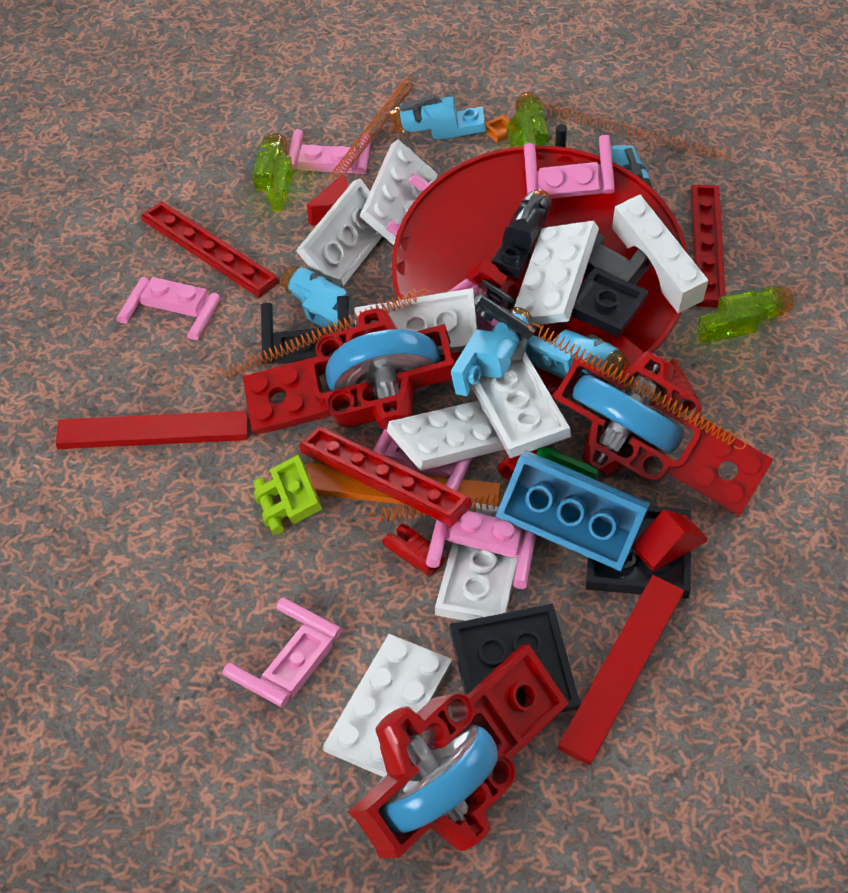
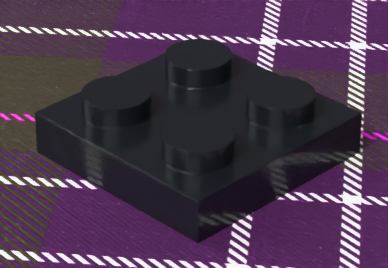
M594 268L580 286L571 316L620 338L647 301L649 291L598 268Z

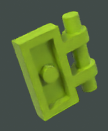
M299 455L270 469L273 480L266 483L264 478H258L253 482L255 500L257 504H261L263 521L265 526L270 527L273 535H279L284 531L282 521L286 516H288L293 524H296L323 509L304 462ZM279 494L282 501L274 504L273 500Z

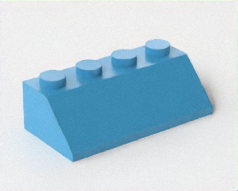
M525 451L519 457L495 517L621 571L651 503L539 455Z

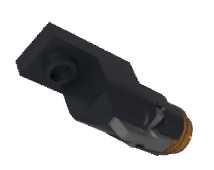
M538 189L529 192L521 201L506 227L502 245L491 261L504 275L518 279L531 259L540 231L546 224L547 217L552 210V198L546 191Z

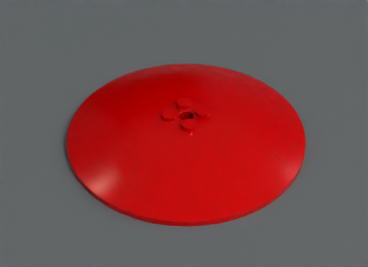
M535 145L537 171H539V168L598 162V165L601 164L600 156L589 152L558 146ZM524 146L495 150L464 161L434 180L417 197L401 222L393 247L392 279L397 301V295H399L401 300H404L403 293L409 299L408 291L415 298L413 289L416 291L421 289L429 290L428 293L427 290L415 292L416 297H422L421 295L425 293L427 294L424 296L447 293L466 279L465 276L472 266L483 259L487 262L492 261L502 245L506 227L521 201L527 195ZM614 162L612 164L615 192L549 199L552 205L551 211L543 228L595 221L599 228L598 233L605 236L604 246L631 260L639 248L635 246L627 248L612 229L615 206L641 195L688 254L681 227L664 200L637 175ZM651 264L650 268L636 284V286L649 291L648 299L622 334L643 352L647 351L654 354L672 332L682 312L677 313L661 292L658 275ZM507 276L506 281L512 280V277ZM508 289V293L517 300L520 291L513 293ZM559 322L543 324L544 327L540 337L549 328L545 339L547 340L552 332L555 331L551 338L552 342L558 334L567 329ZM539 327L535 330L533 335L538 337L541 328ZM462 352L452 353L455 363ZM445 354L440 355L441 362L445 360ZM534 366L550 395H553L558 390L563 379ZM583 372V373L576 379V381H575V383L573 384L572 388L570 389L569 393H572V392H573V389H574L575 384L577 383V381H578L583 375H586V373ZM593 376V377H595V378H597V379H599V380H601V381H603V382H605V383H608L607 381H605V380H603V379H601V378H598V377H596V376Z

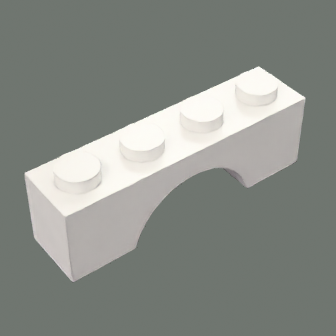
M638 195L615 206L612 229L627 248L635 246L646 254L658 275L661 292L677 313L702 302L708 279L644 198Z

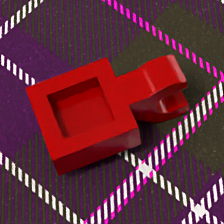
M485 259L472 266L465 278L478 286L483 279H486L507 294H509L508 289L513 293L521 289V285L517 281H506L507 276L501 273L496 265L487 262Z

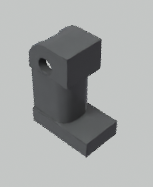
M597 233L583 277L587 278L594 268H598L636 285L652 264L649 258L641 249H638L631 260L604 246L605 236Z

